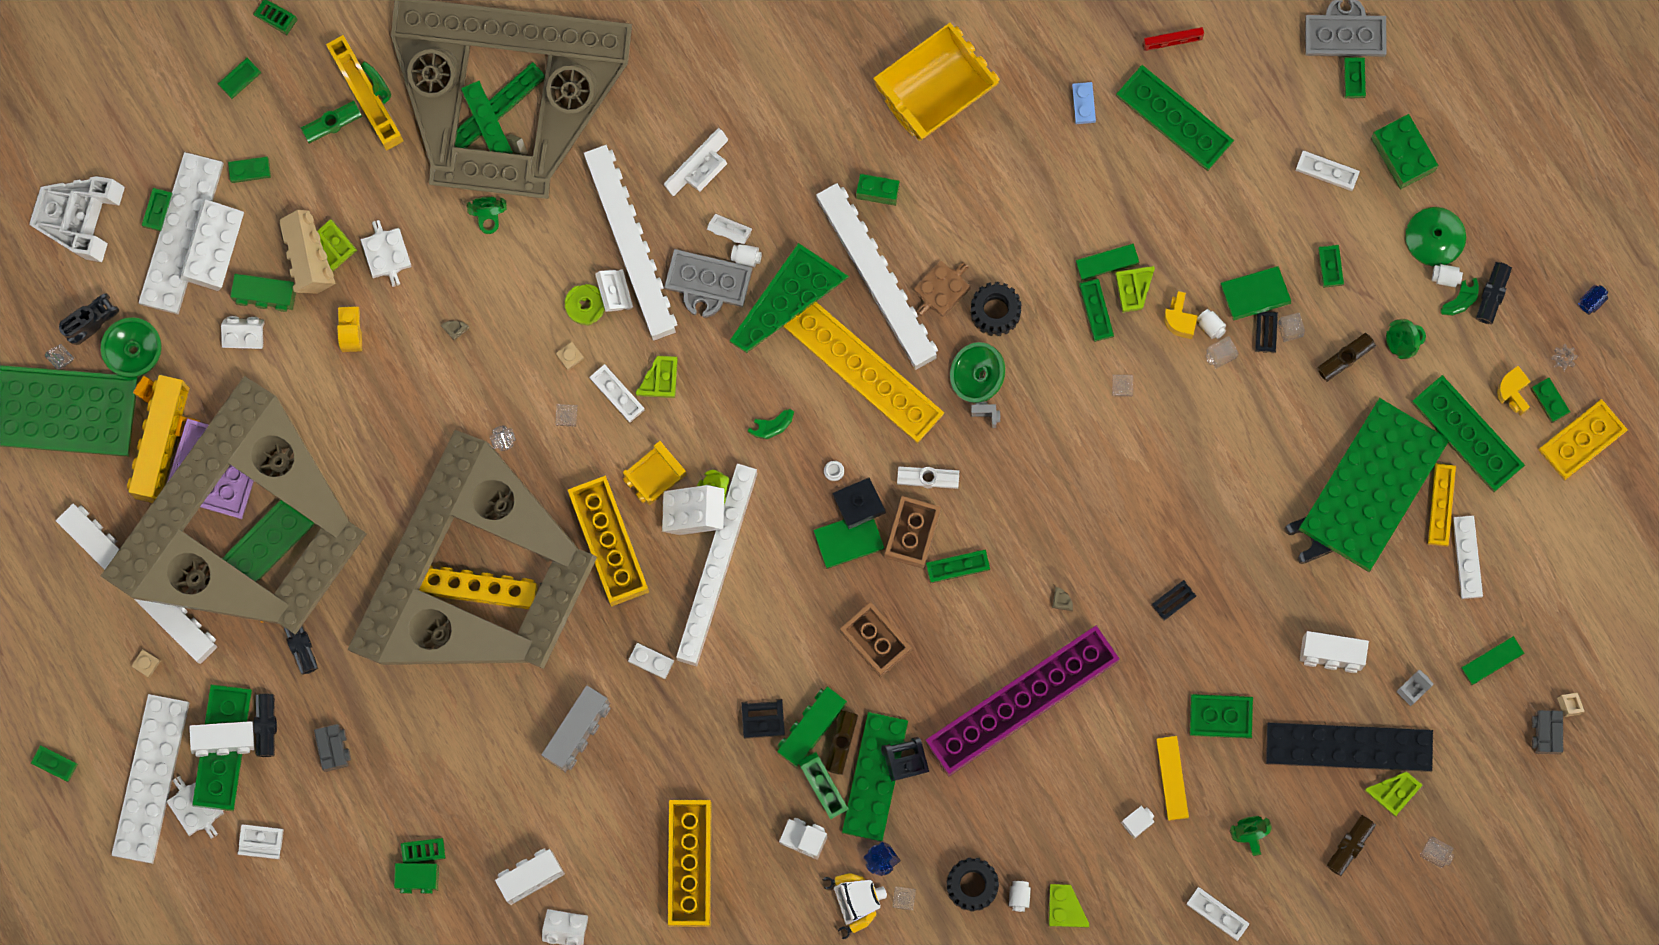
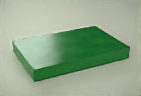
M1279 266L1221 283V288L1233 321L1291 304V298Z
M874 519L851 529H848L845 521L841 520L813 530L826 569L885 550Z
M1191 694L1190 736L1252 739L1253 697Z

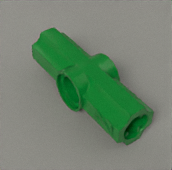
M352 101L334 111L325 112L322 117L301 127V130L310 144L330 133H337L341 127L361 118L362 115L355 101ZM336 119L334 125H327L328 120Z

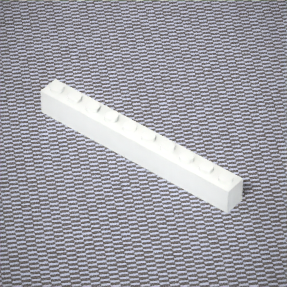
M607 145L584 153L586 162L651 337L654 341L676 333L674 326H677L674 314L670 315L667 309L671 306L667 296L663 297L661 289H664L660 277H655L654 271L657 268L654 260H649L647 253L650 252L647 241L642 242L640 236L643 234L639 222L635 223L633 216H636L633 204L629 205L626 199L630 197L626 186L622 187L620 180L623 179L619 168L615 169L613 162L616 161L613 150H608Z
M838 183L816 194L819 205L914 369L917 370L935 360L936 352L938 351L933 341L929 342L926 335L928 332L923 324L919 325L916 320L918 315L913 306L909 308L906 302L908 300L907 295L903 289H898L896 276L893 272L889 273L886 266H888L885 257L883 255L879 256L876 251L878 246L873 238L869 239L866 233L868 228L865 223L858 220V211L854 204L850 205L847 201L849 196L844 187L840 188Z
M741 464L736 465L724 504L723 529L716 530L676 656L677 661L693 666L698 665L754 487L757 469Z
M72 504L56 522L105 570L119 551V548L115 545L118 541L110 533L105 535L101 531L104 527L96 519L91 521L87 517L90 513L83 506L77 507L75 504ZM134 599L199 664L217 648L214 644L216 639L208 631L204 634L199 629L202 625L194 617L190 620L185 615L188 612L185 608Z

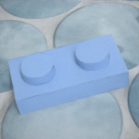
M1092 82L1072 84L1075 124L1096 123Z

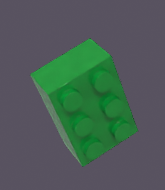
M1409 114L1373 132L1371 140L1400 190L1432 174L1439 166Z

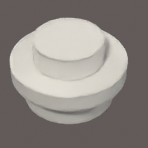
M830 461L824 467V474L828 480L838 481L844 475V467L838 461Z

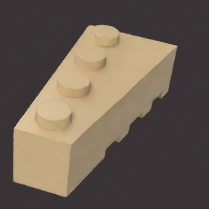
M296 210L280 219L283 241L288 245L287 259L292 263L290 275L292 278H295L296 283L293 286L294 292L318 294L336 284L333 271L330 269L327 261V254L323 250L320 235L316 231L313 223L314 219L310 212Z

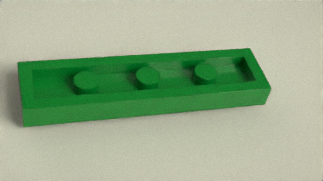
M480 81L461 88L489 151L513 154Z

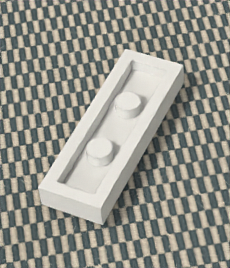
M1306 151L1302 152L1295 170L1353 191L1360 172Z
M605 364L589 377L629 423L645 411V408Z
M1199 887L1186 904L1236 941L1239 940L1249 926L1247 921Z

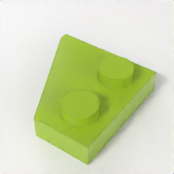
M332 219L317 231L332 271L337 269L357 251L355 246Z
M1154 266L1116 272L1122 313L1143 309L1155 270Z
M657 356L651 369L644 377L645 379L641 386L637 389L636 396L675 398L678 357Z
M1404 772L1366 788L1365 792L1396 817L1422 787V784L1408 772Z
M1050 884L1049 927L1089 928V922L1071 885Z

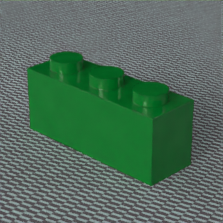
M234 274L230 297L236 305L247 306L248 304H254L255 307L260 309H267L268 306L275 307L277 311L287 312V309L293 310L296 292H294L293 286L295 283Z
M817 752L798 761L830 820L848 810L845 801Z

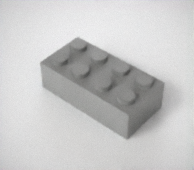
M586 685L541 754L543 758L565 773L568 769L572 770L577 762L575 757L579 752L582 753L588 745V737L590 734L594 735L600 726L598 725L601 717L605 718L611 709L608 698Z

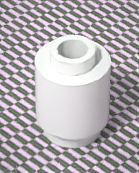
M742 244L734 245L731 261L736 262V264L755 267L756 264L761 262L762 252H759L758 247Z
M1442 264L1440 266L1435 265L1432 281L1439 285L1456 287L1457 284H1461L1463 272H1459V267Z
M1206 309L1197 318L1198 325L1211 339L1215 337L1219 339L1226 332V324L1209 309Z
M1012 881L1009 892V907H1013L1012 911L1025 912V908H1029L1031 890L1029 882Z

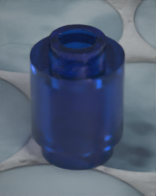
M1593 285L1580 298L1579 307L1588 315L1592 312L1595 313L1609 299L1607 296L1608 291L1601 285Z

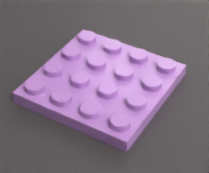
M187 419L168 481L209 426L208 424ZM230 465L200 508L243 519L254 481Z

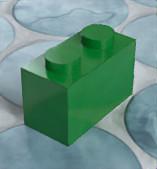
M860 174L856 193L857 199L896 206L900 181Z
M395 863L394 888L400 890V894H412V890H420V894H433V891H438L439 865Z

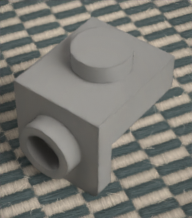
M988 402L975 403V405L971 406V417H992V428H996V424L1000 422V410H996V404L988 405Z
M1418 670L1396 692L1412 706L1433 686V682L1421 670Z

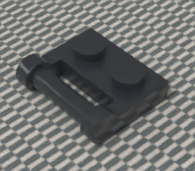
M782 699L761 703L741 702L744 739L785 736ZM777 710V715L749 717L748 712Z
M914 737L910 741L895 745H882L881 753L885 757L891 782L929 772L924 748L919 737ZM913 749L915 752L914 755L898 759L894 757V753Z

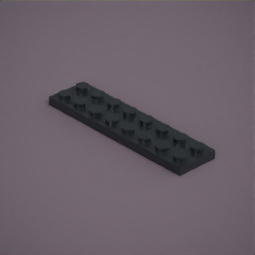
M1268 722L1266 764L1432 772L1433 730Z

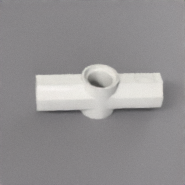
M898 467L897 485L923 486L927 489L932 487L958 489L959 470L934 469L932 467ZM926 473H930L934 476V479L931 482H926L923 480V476Z

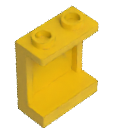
M659 441L654 445L653 450L631 468L623 471L625 476L623 481L629 488L633 486L636 489L637 493L635 495L642 503L647 502L650 506L663 495L664 491L672 488L687 473L662 442Z

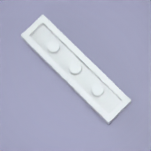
M1474 516L1453 517L1461 599L1482 598L1483 592Z

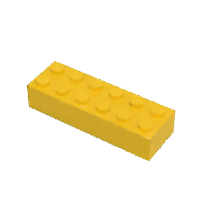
M159 375L158 380L154 381L152 389L154 396L153 399L149 400L147 407L149 411L148 419L144 420L142 426L144 431L143 438L139 439L137 450H139L138 457L134 458L132 464L133 476L129 478L127 483L129 493L136 500L153 503L165 486L177 440L175 436L179 417L183 416L190 389L181 379Z
M606 475L568 489L590 552L597 557L595 565L611 607L649 593Z
M669 800V927H711V800Z

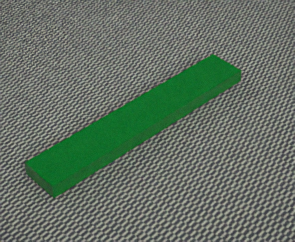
M534 62L489 100L497 120L501 119L545 80V74ZM473 115L458 127L455 147L468 148L482 135Z

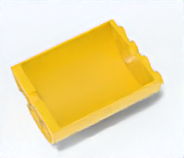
M951 23L945 25L873 78L878 91L886 97L885 103L910 135H915L918 141L925 139L996 87L999 84L998 81H1000L994 71L990 72L986 67L988 65L982 56L977 57L974 54V46L970 41L966 42L963 39V33L959 27H954Z

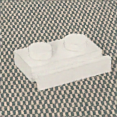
M623 269L619 271H599L595 274L606 312L633 308Z
M242 825L238 855L280 860L284 830Z

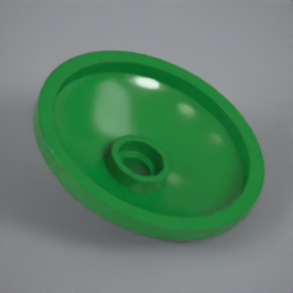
M1430 207L1416 213L1408 223L1405 233L1406 245L1411 255L1425 265L1433 267L1435 265L1440 266V264L1448 265L1455 261L1462 253L1466 244V230L1460 218L1450 210L1441 207ZM1434 231H1440L1441 236H1436Z
M140 318L118 320L106 330L101 341V355L106 366L115 374L128 378L148 373L157 364L162 351L161 338L157 330L149 322ZM137 348V352L132 354L131 349Z
M983 342L972 343L961 349L955 356L950 369V381L953 390L960 398L972 403H981L992 398L1001 388L1005 378V362L1001 353L992 345Z

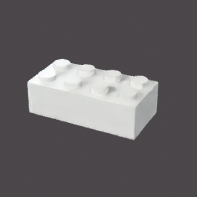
M205 199L200 208L179 279L216 291L222 288L243 218V211Z

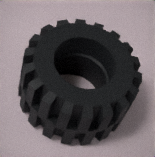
M990 282L986 284V287L981 286L979 291L975 292L974 298L971 301L970 313L972 321L975 322L974 325L976 328L979 327L981 329L980 332H987L989 336H993V334L1001 336V333L1008 334L1011 329L1013 330L1020 320L1022 306L1019 300L1020 297L1018 293H1015V289L1012 287L1008 288L1006 283L999 285V282H995V284L991 285ZM991 300H1000L1007 305L1008 313L1002 318L994 319L984 312V306Z
M967 858L966 860L959 861L949 872L947 892L954 904L963 910H970L972 912L983 910V908L988 907L994 901L998 893V875L993 866H990L985 860ZM970 872L980 874L985 881L984 891L976 897L967 896L960 887L962 877Z

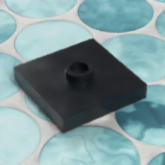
M870 477L832 493L848 529L886 514Z

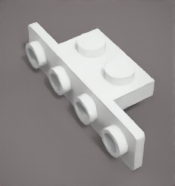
M720 128L711 134L664 183V186L672 196H675L686 183H689L700 192L727 165L725 159L717 154L719 149L728 141V138Z

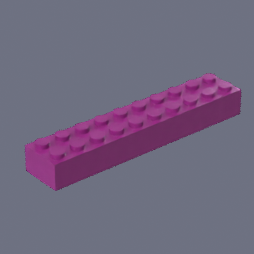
M1096 625L926 739L925 743L949 777L1117 664L1120 658Z

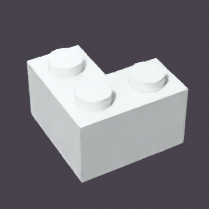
M794 818V821L789 819L779 843L818 860L827 839V833H825L824 828L813 824L812 827L809 825L805 826L806 822L798 818Z

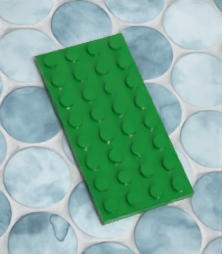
M0 365V447L129 457L136 395L133 392L138 384V377L128 378L115 374Z
M1379 398L1299 530L1367 572H1370L1448 444V441L1440 433Z

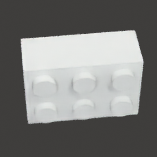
M704 485L664 491L662 532L684 535L723 529V488Z
M1307 631L1302 639L1299 661L1304 662L1306 666L1316 667L1317 664L1325 665L1324 668L1330 670H1337V667L1345 668V672L1357 673V670L1361 671L1366 665L1369 641Z
M544 848L534 854L535 858L529 861L524 859L517 863V868L512 871L506 869L498 874L499 878L495 881L505 900L510 905L565 875L550 849L546 850Z

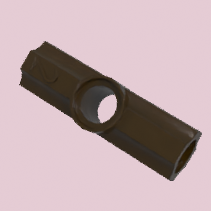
M1365 332L1318 366L1316 369L1319 375L1328 382L1376 347L1374 340ZM1341 354H1349L1351 356V360L1344 361L1341 357Z
M842 710L840 712L826 765V770L830 773L843 775L858 714ZM839 738H845L848 744L840 748L836 745V741Z
M1361 815L1351 831L1347 832L1339 843L1338 850L1329 860L1326 867L1335 874L1342 876L1353 858L1355 859L1364 847V842L1375 829L1376 824L1369 818Z

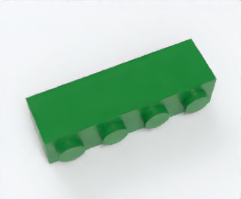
M828 686L825 690L822 688L814 697L816 702L813 706L808 705L802 713L804 717L800 723L796 721L789 730L791 732L790 736L787 739L783 738L777 745L779 749L777 751L778 755L797 769L800 766L798 761L808 756L838 717L841 710L847 705V701Z

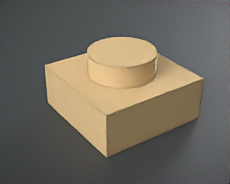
M573 342L556 353L568 371L584 360V357Z
M142 649L131 667L150 678L161 661Z
M1578 693L1561 695L1557 698L1564 717L1580 715L1585 712Z

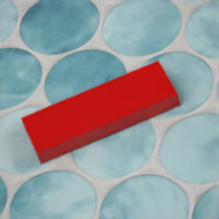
M1203 27L1144 38V51L1201 41L1204 37Z

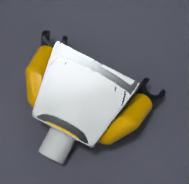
M852 873L836 876L835 879L830 877L823 878V881H831V885L824 887V889L832 890L834 888L846 925L850 924L849 927L843 926L839 928L838 932L842 929H846L848 932L847 936L842 939L850 937L851 932L856 933L866 928L875 918L876 910L880 908L879 900L887 897L883 886L875 888L872 880H865L864 877Z

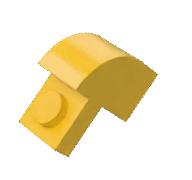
M1178 291L1176 297L1172 296L1170 308L1174 310H1165L1164 321L1168 330L1174 335L1192 339L1198 315L1182 312L1186 293Z
M338 307L339 325H337L340 350L342 352L362 351L360 308Z
M1519 366L1504 376L1498 386L1497 394L1501 404L1509 400L1510 408L1521 416L1528 411L1530 406L1519 392L1527 387L1531 381Z

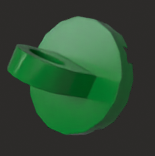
M491 196L476 198L472 200V204L468 202L467 213L477 216L480 230L485 234L496 232L499 227L498 214L507 210L506 200L500 198L499 201L496 200V197ZM487 219L494 221L493 226L490 228L483 226L484 221Z
M1408 319L1394 320L1390 323L1389 331L1386 333L1387 345L1392 354L1399 356L1397 358H1412L1417 354L1420 345L1425 342L1426 333L1421 326L1414 325Z
M1259 816L1247 817L1239 820L1237 826H1231L1230 834L1234 841L1249 842L1253 857L1262 855L1259 839L1267 836L1272 829L1268 818L1262 819Z

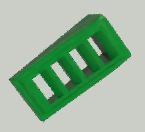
M263 0L253 14L286 36L298 20L295 15L268 0ZM267 5L269 8L263 16L261 12ZM272 10H275V12H274V14L272 15V17H271L270 19L267 18V17L269 16V14L271 13V11H272ZM280 13L281 16L279 17V19L277 20V22H275V21H274L275 18H276L277 15ZM286 17L287 20L285 21L283 26L280 25L283 19Z
M443 838L401 843L403 863L414 864L446 859ZM433 844L438 845L439 855H435ZM425 845H429L430 856H426ZM417 846L421 847L422 857H418ZM412 847L413 858H409L408 848Z

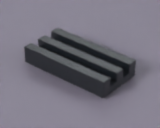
M1261 312L1257 314L1255 352L1276 353L1278 312ZM1261 316H1265L1263 347H1260ZM1269 317H1273L1272 347H1268Z
M1183 580L1152 603L1151 606L1162 620L1165 621L1193 600L1196 594L1193 593L1192 589L1186 584V581ZM1183 587L1185 589L1161 608L1158 607L1160 603ZM1188 593L1190 595L1168 613L1163 614L1165 609Z

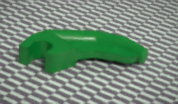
M365 61L362 62L361 67L374 84V95H380L382 103L385 104L391 98V91L374 67Z
M1477 278L1472 279V287L1467 286L1466 280L1462 281L1457 298L1444 304L1443 308H1441L1442 315L1454 316L1465 312L1477 300L1479 291Z
M792 409L784 410L774 420L755 419L754 423L759 426V429L754 431L749 428L748 433L756 438L770 439L784 432L792 423L794 411Z

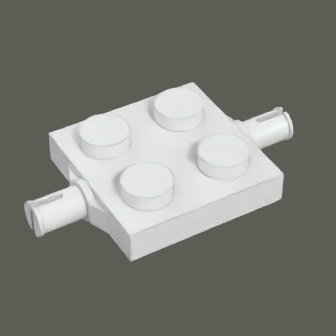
M377 220V225L374 221L372 225L375 234L361 239L372 278L389 276L392 287L396 286L395 281L398 286L400 282L397 273L411 267L400 229L383 231L380 220Z
M180 776L177 777L178 781L175 778L173 782L179 791L166 802L187 834L191 836L195 832L205 829L210 839L214 838L210 830L216 837L218 833L212 824L215 819L224 814L223 810L193 807L196 782L186 786Z

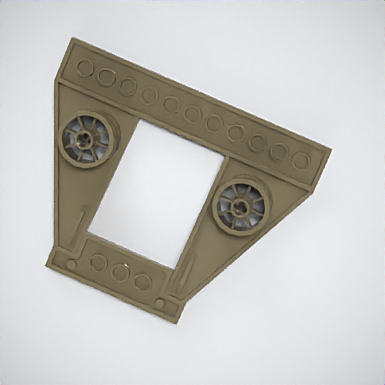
M394 0L391 38L431 164L429 185L548 199L551 177L628 65L632 24L433 0ZM471 46L548 55L533 156L455 147L463 98L461 88L465 86ZM433 53L432 63L427 64L423 58ZM436 54L443 57L446 61L441 65L435 63ZM420 61L425 65L423 70H417ZM446 63L450 67L451 74L443 73L442 67ZM431 69L436 73L435 76H431ZM572 70L571 79L566 81L562 76V72ZM575 71L585 76L579 82L574 79ZM417 72L422 73L423 79L420 82L417 78ZM443 75L451 76L447 86L441 81ZM558 77L564 82L562 87L555 86ZM587 79L590 90L582 89L580 83ZM425 80L430 82L429 90H426L420 84ZM438 82L443 90L433 92V83ZM570 85H572V88H575V92L571 93L569 91ZM555 89H561L563 94L558 99L555 95ZM581 92L590 93L585 103L579 97ZM564 96L569 98L568 107L559 102ZM577 98L582 106L571 108L572 99Z
M244 376L101 574V577L133 599L280 624L296 635L367 534L350 523L279 399ZM289 448L285 454L282 453L281 449ZM294 452V458H293V459H289V457H290V456L292 455V453ZM270 458V464L266 465L268 459ZM230 465L321 527L275 594H272L182 532ZM272 469L271 474L267 476L266 470ZM198 565H205L202 570L198 568ZM194 567V570L188 573V571ZM210 569V575L206 576L207 572ZM189 586V589L184 594L182 587Z
M455 430L348 650L381 665L530 663L544 669L597 557L580 550L488 442ZM454 517L552 561L518 634L419 591Z

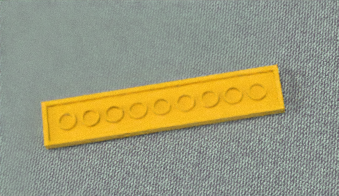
M817 302L783 326L786 331L917 444L944 415V412Z

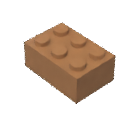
M902 496L885 551V558L924 569L941 513V507Z
M871 602L840 628V633L880 678L912 651L910 645Z

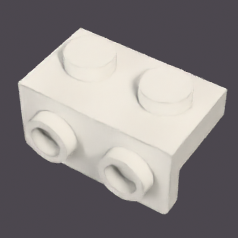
M229 316L225 318L221 324L222 348L262 349L264 320L258 317L239 319L237 316Z
M547 909L542 929V941L550 944L584 945L588 916Z

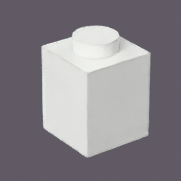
M1140 806L1126 817L1121 824L1135 839L1154 823V815L1147 807L1144 809Z

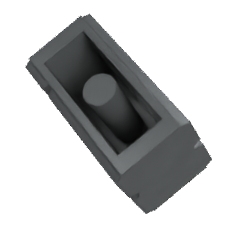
M1537 711L1535 716H1532V728H1536V736L1532 737V748L1536 749V754H1562L1563 711Z
M338 724L315 729L322 770L328 772L348 767L351 755L349 748L345 749L344 741L347 740L345 729H341Z

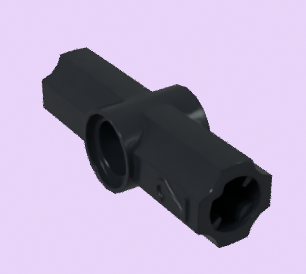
M1495 262L1489 282L1487 281L1483 290L1482 302L1476 315V320L1481 323L1492 325L1498 307L1505 296L1507 289L1505 287L1512 269L1508 264L1502 262Z
M303 625L296 635L284 627L288 637L286 638L292 655L295 656L301 674H309L317 670L316 659L311 650L312 644L307 632L304 631Z
M274 694L256 695L254 733L256 735L257 757L275 756L277 719L275 716Z

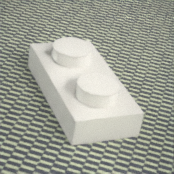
M717 214L713 216L707 230L712 231L716 235H722L741 244H745L752 231L747 226Z
M637 643L628 662L666 679L674 660Z

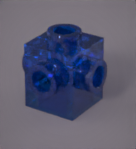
M885 842L871 847L868 850V854L864 856L867 862V869L872 874L875 873L880 876L891 873L894 869L893 867L901 861L891 845Z

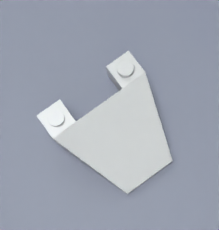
M97 176L83 181L74 180L73 183L68 184L59 183L41 187L29 225L86 260L102 262L108 243L93 236L103 203L119 206L125 187L113 179Z

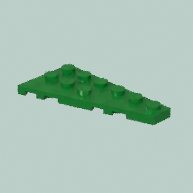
M798 243L729 340L730 343L743 352L748 353L848 279L849 276Z

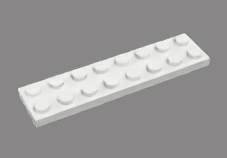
M184 152L172 191L171 202L140 296V305L179 314L188 281L179 278L201 205L205 199L213 202L223 169V162Z
M148 694L112 856L153 864L189 702Z

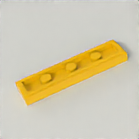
M1436 463L1434 467L1428 545L1449 546L1456 466Z
M1177 736L1157 738L1156 742L1168 821L1188 819L1189 814Z

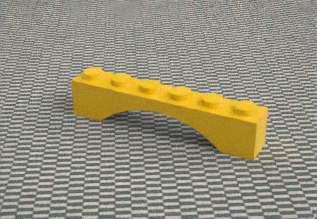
M344 35L327 43L326 46L385 150L387 151L404 142L378 95H374L373 86Z

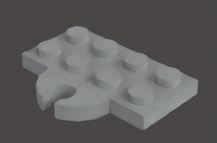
M1334 0L1328 6L1326 15L1305 16V56L1386 57V16H1366L1365 9L1358 0L1348 1L1351 6L1349 11H1343L1340 8L1343 0Z
M674 249L665 289L684 293L686 308L694 316L697 314V303H706L707 308L703 312V318H708L715 315L721 309L723 303L739 307L744 306L753 268Z

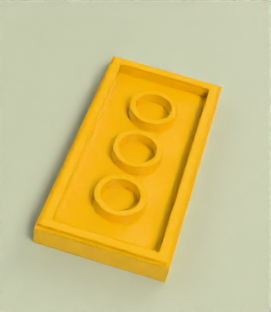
M1601 399L1538 450L1565 481L1627 432L1628 429Z

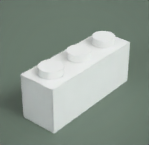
M237 722L191 725V753L196 754L197 757L208 756V753L228 755L231 751H237L238 754L250 753V750H254L253 723Z

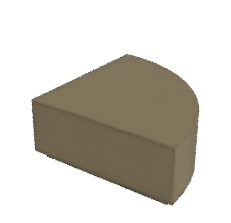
M512 134L506 137L509 146L515 154L528 156L522 138Z
M447 321L441 325L454 341L469 329V326L461 321Z
M1056 587L1052 608L1073 611V603L1069 595L1061 588Z

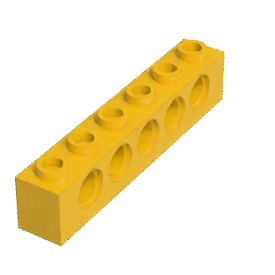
M430 566L419 591L434 597L529 610L537 594L538 585L533 583L534 580L527 578L517 581L513 580L514 577L502 575L501 578H495L490 573L474 575L473 571L461 570V573L453 572V569L448 567H441V570ZM438 576L440 577V582L435 586L430 585V579ZM453 579L460 580V585L457 588L450 587V582ZM473 582L480 583V588L477 591L470 590V585ZM493 585H500V591L497 594L490 593V588ZM515 587L520 588L521 592L518 596L513 597L510 595L511 589Z

